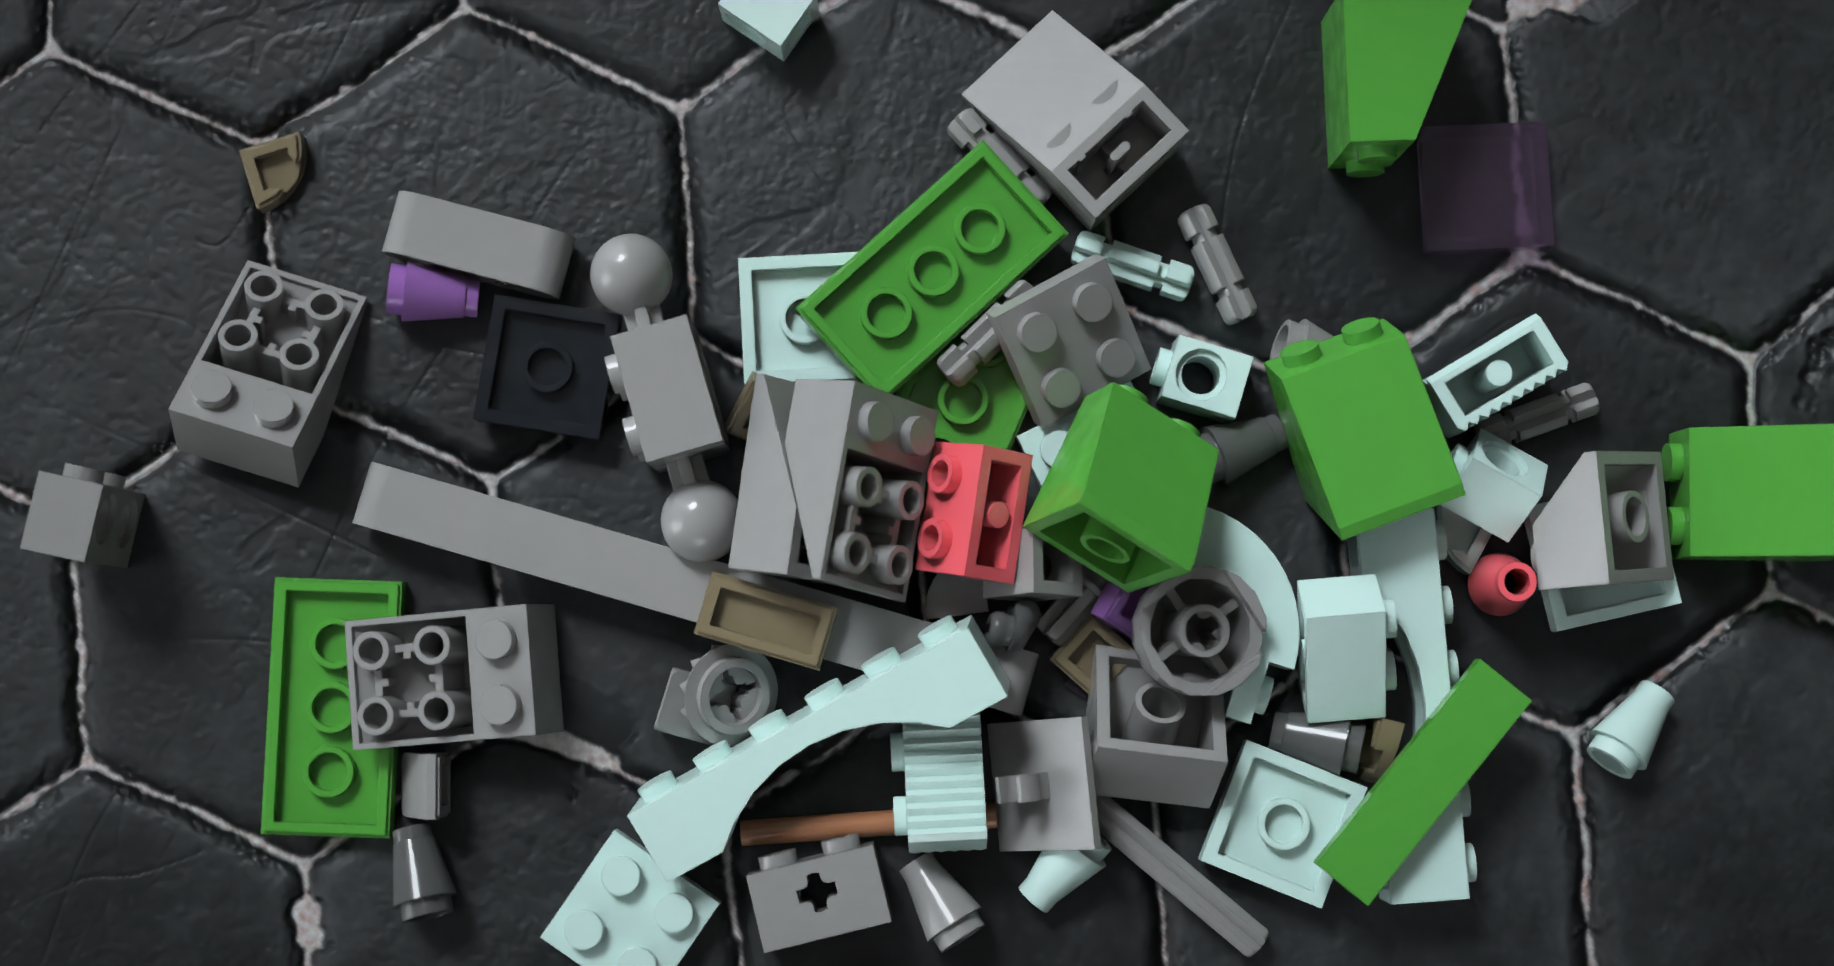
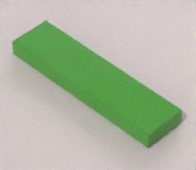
M1475 659L1315 858L1313 863L1363 904L1369 906L1532 700L1483 660Z

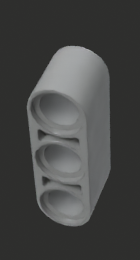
M399 191L382 253L407 262L408 259L467 276L468 279L481 280L483 283L541 298L559 300L576 238L542 225L414 192Z

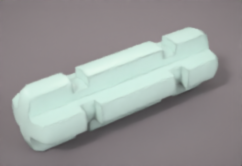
M1081 231L1077 236L1071 254L1073 266L1094 254H1098L1106 258L1113 277L1117 281L1149 292L1152 286L1161 289L1159 295L1176 301H1184L1188 295L1194 279V269L1192 266L1172 259L1169 265L1161 262L1162 256L1116 240H1114L1113 245L1104 243V236L1089 231Z

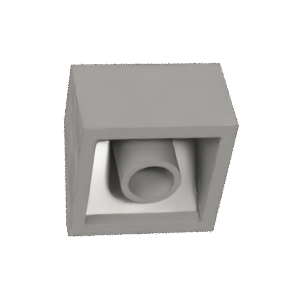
M1096 644L1090 677L1092 680L1091 689L1088 694L1085 715L1088 716L1096 795L1210 809L1228 763L1224 693L1219 696L1183 695L1160 685L1141 666L1135 649H1130L1131 651ZM1114 664H1127L1109 684V669Z

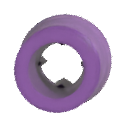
M408 259L407 265L391 263L387 288L386 314L401 315L402 322L464 318V316L477 318L481 280L468 279L467 276Z

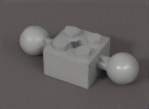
M631 233L618 235L605 242L596 252L591 263L590 281L599 301L611 311L623 315L627 328L626 332L610 336L615 354L605 356L606 368L615 394L620 393L623 401H629L633 416L622 419L626 438L632 455L638 456L640 462L646 461L647 464L659 473L668 471L673 492L664 503L660 521L663 536L669 547L676 554L690 561H714L731 551L738 499L727 487L710 480L705 462L707 459L731 453L732 448L728 434L725 433V424L700 337L687 314L664 320L660 304L667 297L673 278L671 262L665 250L657 242L644 235Z

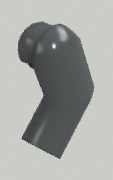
M1022 599L1005 607L1002 612L995 611L990 614L987 620V624H990L989 632L985 633V639L988 644L994 647L1004 646L1006 652H1015L1023 649L1040 622L1041 611L1039 606L1030 599Z

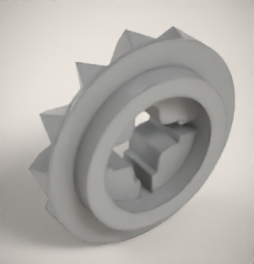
M730 644L711 645V650L704 656L691 660L693 668L688 679L679 684L684 693V708L680 712L688 719L694 729L693 733L713 744L727 740L730 746H734L751 737L752 735L748 728L761 718L774 712L778 697L776 675L767 658L761 653ZM724 678L726 681L736 685L745 684L739 687V691L731 696L732 706L730 710L725 704L709 702L714 699V695L719 694L723 690L721 680Z

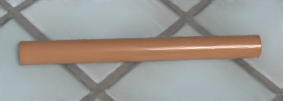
M996 802L985 803L987 829L997 828ZM894 810L740 820L742 846L823 841L836 837H845L854 833H858L859 838L895 835Z

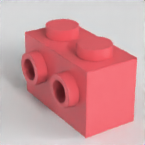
M934 442L932 460L927 472L928 486L922 525L917 538L918 552L915 570L1014 584L1033 455L983 444Z

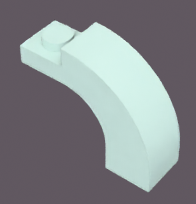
M1207 507L1196 560L1193 566H1212L1219 570H1227L1239 575L1257 594L1266 615V632H1262V645L1259 653L1263 654L1258 667L1242 685L1224 693L1225 718L1251 724L1254 713L1264 714L1271 697L1274 678L1265 676L1268 665L1284 670H1294L1300 638L1297 604L1287 575L1268 546L1253 531L1239 521Z

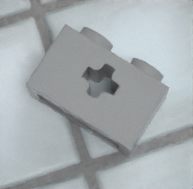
M854 833L845 837H836L822 841L823 853L798 859L796 849L791 848L758 857L760 868L751 870L746 875L764 953L892 922V912L874 840L860 843L859 834ZM819 873L823 883L835 881L836 889L829 892L826 905L818 906L814 896L802 897L801 890L808 886L810 874Z

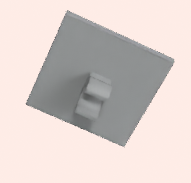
M1088 716L987 724L1000 852L1101 849Z

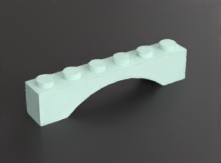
M1434 508L1426 509L1347 539L1350 575L1376 574L1382 598L1393 599L1397 616V637L1394 639L1407 670L1413 702V736L1459 680L1457 655L1453 649L1447 650L1445 624H1451L1453 621V599L1449 586H1441L1439 560H1445L1447 557V535L1443 522H1435ZM1468 782L1381 889L1379 899L1391 905L1470 899L1468 882H1475L1477 879V860L1472 843H1465L1463 817H1469L1471 814V795Z
M949 615L932 623L918 633L917 636L921 643L901 654H898L895 647L876 654L861 665L864 674L843 686L838 678L832 679L808 693L804 697L808 705L787 717L782 709L776 710L751 725L748 730L752 736L733 747H730L727 740H722L694 757L693 762L696 767L675 778L672 771L669 770L642 785L637 790L641 798L636 802L627 817L666 882L722 853L733 834L741 811L753 792L778 766L807 746L841 731L878 723H923L951 728L1008 697L1010 680L973 616L970 615L956 623L952 615Z

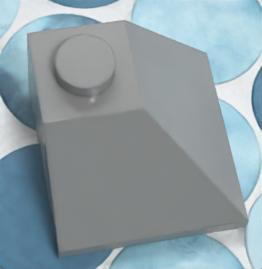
M1591 451L1583 453L1532 524L1534 542L1531 547L1530 556L1532 567L1537 574L1539 590L1674 580L1661 452Z

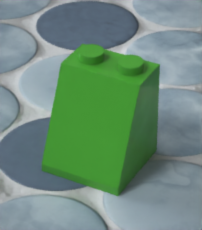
M1334 0L1321 21L1328 169L1346 168V175L1349 177L1378 176L1384 174V167H1390L1416 140L1472 0Z
M1368 317L1352 321L1342 327V334L1320 342L1317 340H1302L1292 343L1281 350V356L1263 362L1279 417L1287 436L1289 451L1303 498L1341 540L1466 495L1405 334L1384 318L1379 320L1375 317Z
M1112 382L1085 396L1022 527L1130 593L1191 571L1196 560L1219 449L1200 438V432L1190 423L1176 418H1169L1149 405L1147 397L1139 390Z
M1834 424L1693 427L1669 434V443L1663 446L1661 458L1664 481H1669L1670 507H1667L1672 559L1749 561L1834 560Z

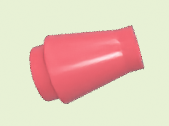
M1491 553L1480 558L1471 574H1469L1468 592L1474 604L1483 612L1494 616H1506L1518 611L1526 603L1527 599L1532 596L1536 590L1537 578L1533 569L1516 557L1506 553ZM1507 573H1510L1514 579L1511 593L1504 584Z

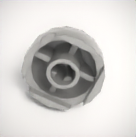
M1193 566L1189 573L1151 585L1140 597L1132 618V645L1141 666L1160 685L1186 696H1219L1242 685L1258 667L1263 654L1259 653L1262 645V632H1266V615L1258 596L1239 575L1227 570H1219L1212 566Z

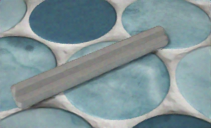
M1096 795L1099 831L1104 838L1243 955L1251 957L1260 950L1269 936L1267 928L1111 797Z

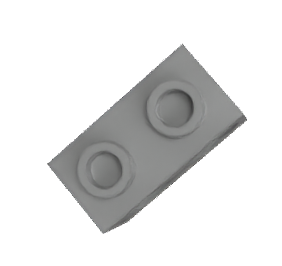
M65 463L62 475L39 471L20 549L85 563L127 568L145 494L125 490L124 486L127 478L125 476Z

